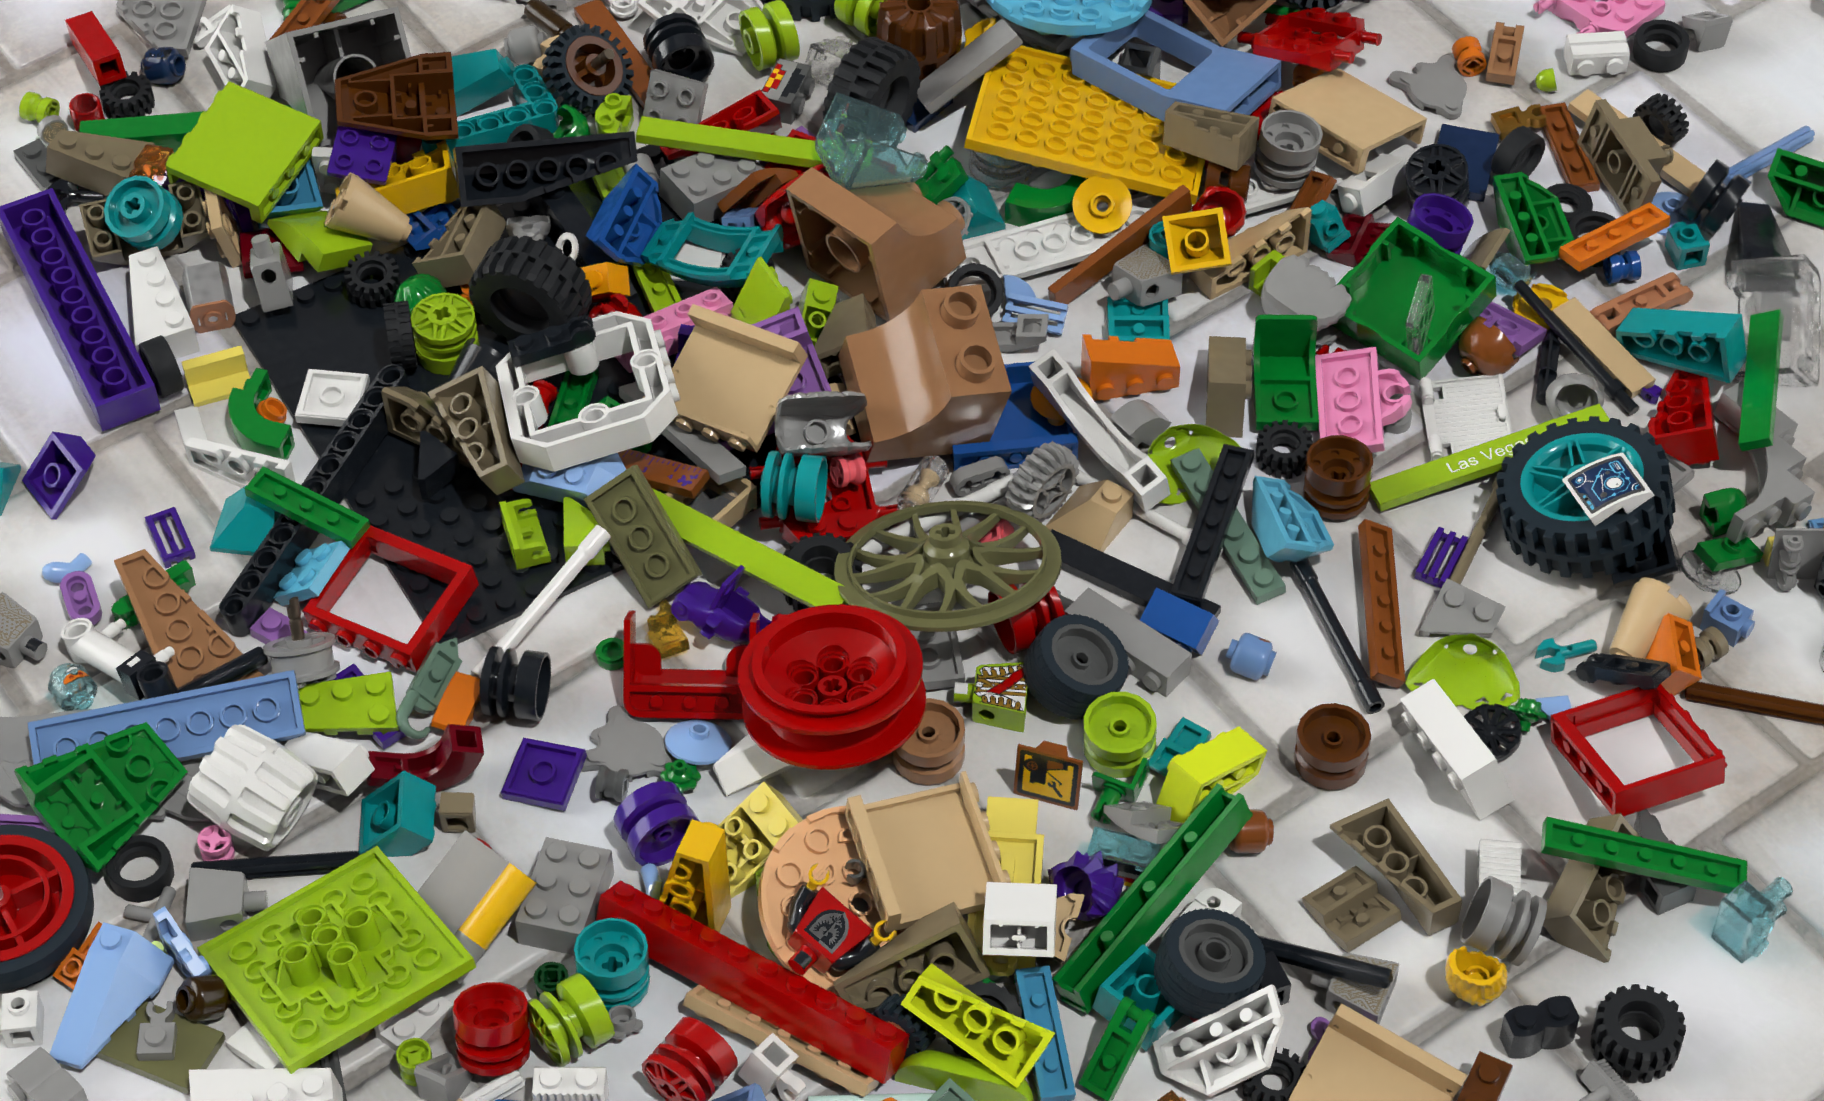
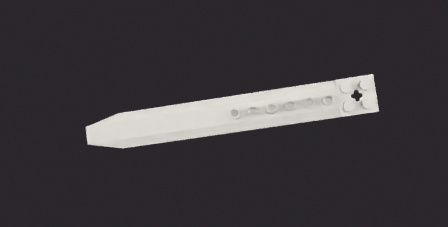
M1380 146L1369 151L1366 165L1381 154H1384ZM1318 152L1314 171L1330 175L1337 180L1332 190L1338 189V184L1354 174L1352 171ZM1254 161L1243 164L1251 166L1248 197L1245 204L1246 215L1293 202L1302 188L1282 189L1273 187L1257 176L1253 167ZM1202 175L1196 202L1204 193L1206 175ZM1222 178L1221 184L1228 186L1229 178ZM1144 192L1131 195L1132 211L1129 219L1120 229L1108 234H1096L1084 229L1076 220L1074 213L1070 212L963 242L966 259L943 278V281L946 284L949 277L957 269L971 263L983 264L994 270L1004 286L1003 275L1005 274L1024 278L1081 262L1165 197L1152 196ZM1106 203L1099 204L1097 209L1104 212L1108 209V205ZM975 276L965 277L958 284V286L981 284L983 292L990 290L983 279Z

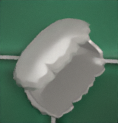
M1293 254L1282 258L1264 280L1261 291V306L1264 314L1316 316L1318 321L1316 347L1333 344L1336 340L1342 338L1343 332L1332 326V324H1336L1341 317L1345 316L1346 310L1352 301L1345 286L1342 284L1336 285L1334 277H1329L1328 272L1321 270L1318 266L1309 265L1308 258L1303 255L1298 257Z
M838 391L798 392L779 399L775 412V436L780 453L785 455V453L790 452L797 458H801L804 454L828 458L869 450L872 447L871 441L850 442L846 433L848 421L867 406L865 394L854 391H844L841 393Z

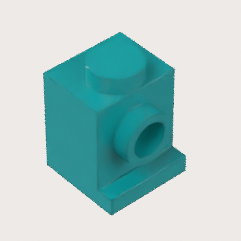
M1321 200L1310 208L1312 210L1309 233L1311 244L1330 253L1351 236L1350 231L1346 230L1337 207Z
M1677 222L1668 229L1664 245L1677 271L1706 265L1710 243L1708 240H1704L1696 223L1687 225L1685 222ZM1693 252L1692 255L1686 256V253Z

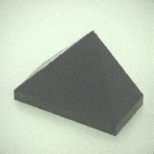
M1127 42L1120 66L1136 74L1160 79L1161 49L1154 46Z

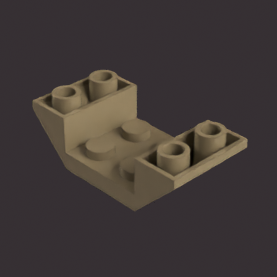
M188 181L168 185L169 192L178 199L182 206L183 221L181 230L175 239L166 247L160 249L162 257L184 253L209 236L206 229L208 218L202 206L203 199L200 187ZM106 199L80 204L79 208L92 260L124 266L129 265V255L140 252V250L110 230L105 222L104 215Z

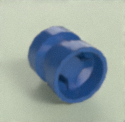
M1636 250L1625 251L1623 255L1614 254L1604 259L1603 271L1606 281L1611 284L1618 283L1621 279L1625 278L1629 281L1639 280L1642 274V267L1638 252Z

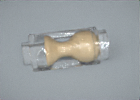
M925 456L922 458L917 469L897 498L899 510L932 502L950 473L946 462L938 456Z

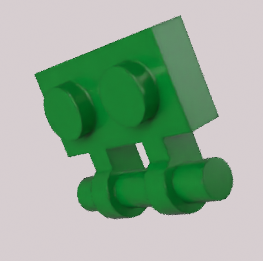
M947 145L939 152L935 151L929 157L930 161L921 170L917 169L911 175L912 180L917 184L922 195L936 205L941 200L951 197L969 179L960 161L952 156L954 154L953 150Z

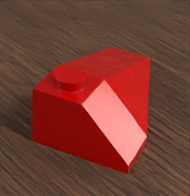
M760 89L698 123L774 135L775 131L782 128L778 108ZM659 146L660 150L669 160L699 153L697 151Z
M1676 369L1665 389L1666 396L1664 400L1659 401L1656 407V416L1651 417L1648 422L1649 433L1655 438L1656 445L1661 444L1665 453L1687 465H1703L1719 460L1708 377Z

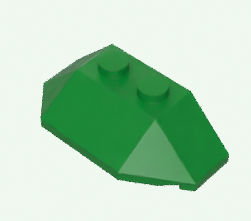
M1778 148L1767 176L1785 215L1824 228V162Z
M1523 172L1493 176L1497 222L1500 228L1506 227L1510 230L1504 241L1513 264L1529 265L1555 261L1559 257V248L1574 240L1558 197L1540 184L1529 180V176Z

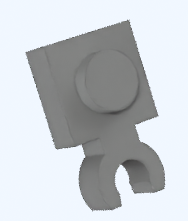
M167 1001V1008L163 1013H156L154 1003L148 1002L146 1012L150 1023H140L136 1052L139 1061L174 1060L178 1029L176 1022H172L175 1018L172 1001Z

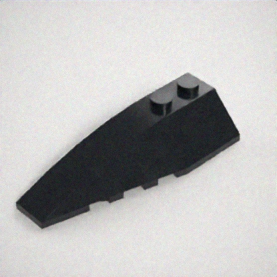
M634 131L460 146L453 149L455 175L461 207L523 202L637 162Z
M585 180L528 199L540 216H550V229L557 239L566 232L576 236L579 251L575 261L579 268L604 262L627 266L624 263L613 260L586 237L602 205V201ZM566 240L563 246L571 254L572 244L569 240ZM628 270L630 296L626 298L629 301L637 297V292Z

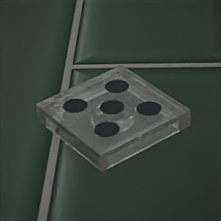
M1422 274L1419 277L1406 321L1407 346L1409 350L1417 355L1424 348L1435 310L1432 275Z

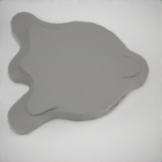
M1443 55L1435 63H1417L1415 74L1402 71H1393L1390 74V85L1408 93L1411 101L1419 109L1424 111V106L1436 109V114L1450 120L1457 119L1462 114V105L1466 96L1467 85L1463 77L1454 68V57Z
M617 705L609 709L607 724L591 732V740L597 747L586 750L587 758L581 772L599 770L601 766H606L610 771L617 772L620 769H627L629 771V782H633L632 777L645 774L647 778L653 776L660 777V773L665 771V764L672 762V760L666 753L661 734L649 724L632 719L628 716L624 707Z

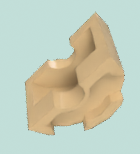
M1070 893L1057 898L1055 956L1050 958L1061 964L1066 960L1072 939L1065 933V924L1071 920L1076 921L1078 918L1084 894Z

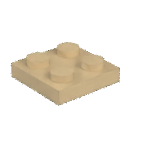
M204 189L206 200L202 201V206L207 218H209V221L206 222L207 232L211 239L216 238L220 256L227 258L232 268L242 265L237 223L223 197Z

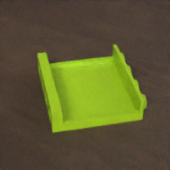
M229 81L223 90H219L216 93L213 103L208 110L201 113L198 123L191 132L184 136L182 144L175 154L173 153L168 157L166 170L169 182L174 184L181 178L249 208L251 219L262 224L311 157L313 147H318L324 139L321 120Z

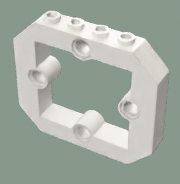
M619 311L592 318V328L596 332L593 343H587L585 346L575 348L573 351L517 368L514 367L509 352L495 366L510 438L519 463L556 472L651 443L678 415L675 402L680 401V396L660 329L654 331L651 319ZM634 351L630 364L638 388L645 393V398L608 408L603 403L590 404L579 412L578 418L538 430V427L543 425L548 419V414L540 391L537 387L530 386L528 383L569 370L574 375H587L597 369L599 361Z

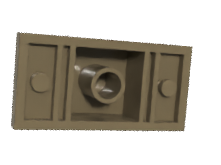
M1606 99L1595 101L1577 141L1624 214L1649 202L1652 203L1662 182L1659 174L1664 164L1671 163L1674 158L1673 149L1670 148V145L1660 146L1640 116L1619 119Z

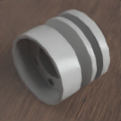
M1279 110L1270 113L1262 122L1253 162L1257 176L1265 183L1277 188L1296 189L1302 187L1311 170L1314 171L1323 135L1320 125L1314 118L1299 111Z
M1488 876L1477 889L1468 907L1462 925L1461 941L1483 952L1487 951L1495 942L1494 956L1501 960L1507 957L1509 963L1519 966L1529 956L1540 936L1546 916L1547 901L1537 895L1531 898V894L1525 890L1520 891L1513 899L1514 892L1511 884L1493 876Z

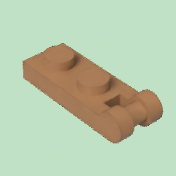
M1496 22L1485 81L1514 85L1524 26L1516 25V27L1504 26L1505 23Z

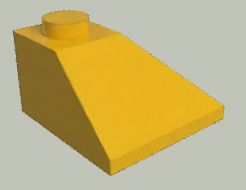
M1222 207L1162 216L1171 275L1232 266Z

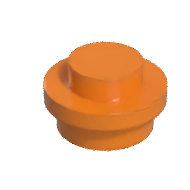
M267 398L261 401L256 408V411L265 419L284 423L286 420L287 408L276 398Z

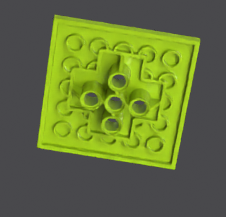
M378 846L197 947L199 955L206 959L212 969V973L224 980L231 998L290 1074L299 1068L308 1067L476 968L471 954Z

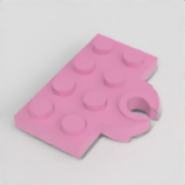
M1376 347L1315 355L1320 439L1330 435H1344L1361 441L1372 453L1385 451L1383 426L1393 424L1403 418L1412 405L1411 395H1408L1411 393L1408 381L1400 375L1399 370L1390 368L1379 370ZM1395 394H1403L1399 399H1389Z

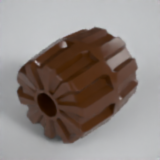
M884 0V2L879 3L877 38L912 52L919 63L918 66L921 70L919 79L922 81L960 51L962 22L958 0Z

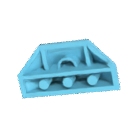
M1255 476L1253 480L1251 525L1267 558L1276 562H1298L1333 549L1334 543L1318 511L1301 495L1290 490L1291 486L1285 480Z

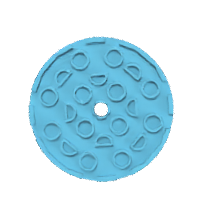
M986 0L994 11L1017 25L1035 30L1041 35L1057 34L1066 35L1069 38L1102 34L1126 27L1140 19L1152 4V0Z

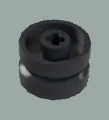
M1718 159L1715 160L1678 213L1691 222L1698 218L1704 208L1708 210V213L1701 222V229L1712 237L1724 221L1726 223L1729 221L1743 201L1741 199L1752 183L1738 174L1731 179L1725 188L1721 184L1729 174V167Z

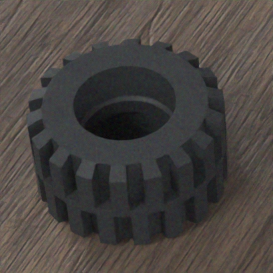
M819 532L813 533V536L809 538L806 535L800 537V542L794 541L789 545L790 550H785L783 555L818 573L831 574L833 576L828 578L835 581L834 567L838 553L851 552L854 544L852 542L846 543V538L842 536L835 538L833 533L826 532V535H820ZM856 557L852 566L853 574L862 572V561L856 559ZM783 594L787 604L793 605L795 612L810 608Z
M1632 984L1630 989H1627L1625 986L1618 987L1616 994L1612 991L1605 996V1000L1601 1001L1598 1006L1591 1032L1590 1043L1591 1048L1595 1049L1594 1057L1597 1061L1605 1059L1606 1063L1608 1062L1609 1066L1618 1074L1617 1076L1621 1078L1622 1076L1629 1077V1082L1637 1083V1079L1642 1078L1644 1083L1652 1082L1653 1076H1656L1658 1079L1664 1077L1666 1070L1671 1071L1675 1066L1676 1060H1678L1686 1032V1025L1683 1024L1685 1020L1683 1012H1677L1679 1005L1675 1000L1669 1002L1667 1000L1668 994L1661 991L1658 994L1654 992V987L1648 985L1646 989H1641L1639 984ZM1622 1028H1642L1649 1032L1654 1039H1634L1628 1036Z

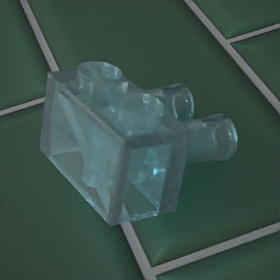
M1777 877L1771 884L1759 892L1746 880L1721 900L1711 938L1742 964L1752 955L1754 957L1761 955L1769 945L1767 938L1775 926V921L1786 914L1787 908L1783 901L1792 895L1793 889L1790 883L1783 877Z

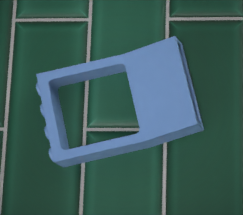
M1150 10L1134 23L1121 29L1102 34L1086 35L1070 51L1073 75L1165 122V111L1175 101L1250 115L1281 87V60L1220 47ZM1138 37L1196 68L1173 88L1165 89L1107 58L1131 38Z

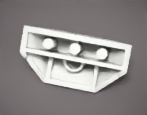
M1271 984L1220 1009L1216 1013L1205 1016L1152 1042L1161 1074L1211 1097L1270 1069L1284 1021L1275 986Z

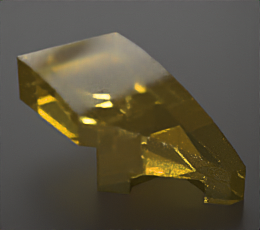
M667 599L661 601L659 604L660 611L657 615H650L647 619L649 628L647 635L650 644L658 648L663 659L689 650L690 647L688 638L671 612V605Z

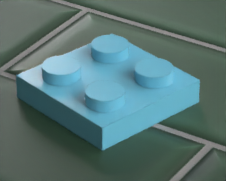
M340 540L330 544L324 543L313 549H304L296 557V565L293 570L286 574L279 582L280 589L274 596V599L281 606L290 604L289 600L293 597H298L299 602L318 597L350 548Z

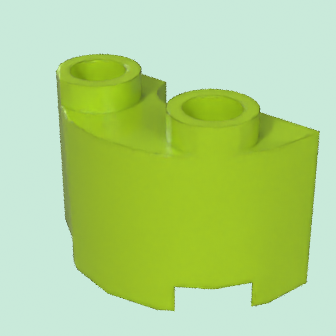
M617 93L608 94L604 102L595 111L596 134L630 131L634 121L632 96L619 95Z

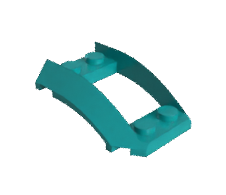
M688 212L682 221H675L672 218L662 222L642 252L641 257L647 264L696 284L711 287L717 286L719 288L743 287L758 257H762L767 264L773 253L784 252L783 228L781 224H776L773 230L761 231L760 226H723L695 217L694 212ZM685 240L728 254L732 252L736 255L735 250L740 248L730 267H702L674 259Z

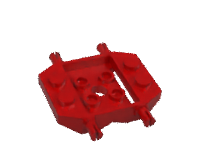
M1319 7L1292 12L1282 16L1268 13L1265 17V24L1270 26L1259 33L1241 31L1237 35V42L1250 44L1255 55L1307 65L1328 72L1340 66L1342 62L1353 63L1355 55L1364 49V43L1378 46L1382 41L1380 33L1377 34L1365 30L1363 18L1352 17L1347 12L1330 13L1326 12L1324 8Z
M847 435V438L849 439V441H850V442H854V441ZM860 452L859 454L863 457L866 466V480L863 484L859 485L848 483L846 487L838 488L833 484L829 472L826 496L831 500L825 502L819 523L797 521L794 506H791L788 517L785 520L779 519L778 516L773 518L759 517L760 531L779 528L782 539L790 544L794 541L799 543L800 537L806 535L809 538L813 536V533L819 532L820 535H826V532L833 533L835 538L842 536L846 538L847 542L852 535L870 522L899 510L897 504L879 506L875 504L868 471L870 468H886L887 460L866 462L864 452ZM794 457L795 468H798L801 458ZM833 457L826 458L828 469L830 466V461ZM765 466L749 467V479H761Z

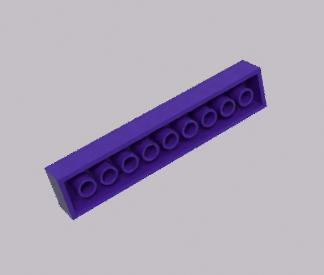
M53 188L0 206L2 233L102 431L161 410L155 385Z

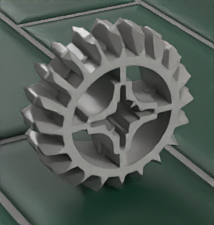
M1053 441L1048 444L1043 443L1040 448L1036 447L1032 454L1026 455L1025 461L1019 464L1017 472L1013 473V479L1008 483L1009 490L1005 495L1007 498L1006 505L1010 509L1021 511L1041 523L1045 518L1049 519L1053 512L1059 511L1060 505L1066 502V497L1072 493V486L1077 482L1075 478L1079 474L1077 456L1072 454V451L1067 447L1056 444Z

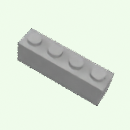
M1089 587L1064 611L1065 615L1080 614L1098 620L1113 631L1127 652L1129 660L1128 674L1143 682L1148 689L1157 691L1164 697H1167L1190 674L1192 653Z

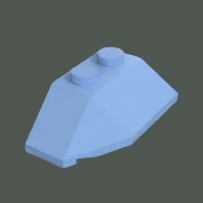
M618 453L556 472L523 464L521 469L525 482L514 487L513 490L562 503L563 497H571L585 508H588L584 498L627 469Z

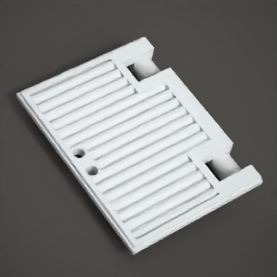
M1503 374L1433 381L1429 377L1421 378L1419 389L1422 396L1430 461L1445 457L1443 456L1442 448L1451 447V453L1454 454L1512 434ZM1442 391L1443 399H1434V392Z

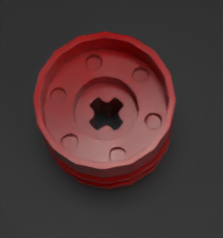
M1026 583L1019 584V588L1024 586ZM1009 584L1011 588L1018 590L1014 584ZM1055 586L1039 602L1027 610L993 624L1000 641L1009 653L1016 654L1027 650L1035 637L1050 621L1065 615ZM991 591L988 593V603L1003 598Z
M486 982L471 986L459 994L454 1000L453 1019L456 1031V1057L460 1066L468 1072L480 1076H500L512 1073L522 1067L529 1059L531 1050L530 1030L528 1028V1001L524 993L509 984Z
M682 1017L665 1037V1044H659L653 1051V1054H650L642 1063V1071L649 1084L666 1101H706L715 1093V1086H721L736 1069L738 1061L731 1046L713 1028L692 1017Z

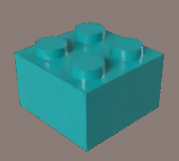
M1142 944L1100 985L1092 1008L1110 1022L1119 1003L1127 996L1136 1001V1006L1142 1010L1149 1009L1156 1013L1157 1018L1140 1046L1147 1051L1153 1045L1152 1042L1158 1040L1184 1013L1174 1009L1164 999V996L1161 995L1154 979L1156 954ZM1127 1018L1124 1026L1133 1031L1136 1022Z

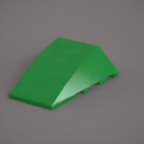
M147 722L104 737V740L91 745L86 743L75 747L74 751L60 756L55 754L42 759L41 763L29 767L25 765L14 770L35 814L51 833L62 838L77 852L86 868L96 873L101 871L188 774L186 768Z

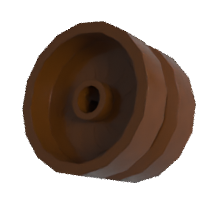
M1331 703L1321 704L1309 709L1302 716L1297 728L1294 762L1296 770L1305 781L1318 788L1338 790L1356 784L1364 775L1369 755L1371 732L1369 724L1362 714L1349 706Z

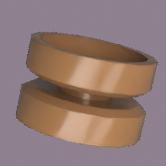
M927 698L926 710L919 727L903 745L892 752L894 766L903 777L914 783L932 785L941 784L953 778L962 768L965 759V725L963 717L955 707L942 700Z

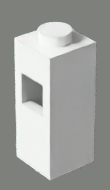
M1381 154L1368 163L1363 172L1359 174L1354 173L1338 184L1337 188L1342 211L1366 216L1406 188L1405 158Z

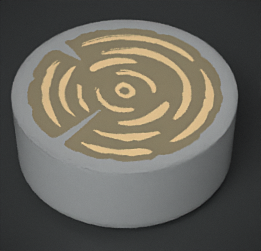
M50 115L40 121L37 133L42 141L49 145L60 129L68 130V126L60 116Z

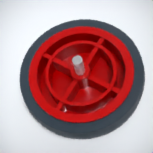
M17 824L0 825V991H7L35 983L56 971L71 949L74 947L78 950L83 943L91 926L94 913L92 883L87 869L77 852L66 841L49 831Z

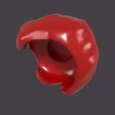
M1207 187L1198 201L1192 206V212L1222 207L1227 238L1234 236L1245 224L1247 211L1243 197L1228 187Z

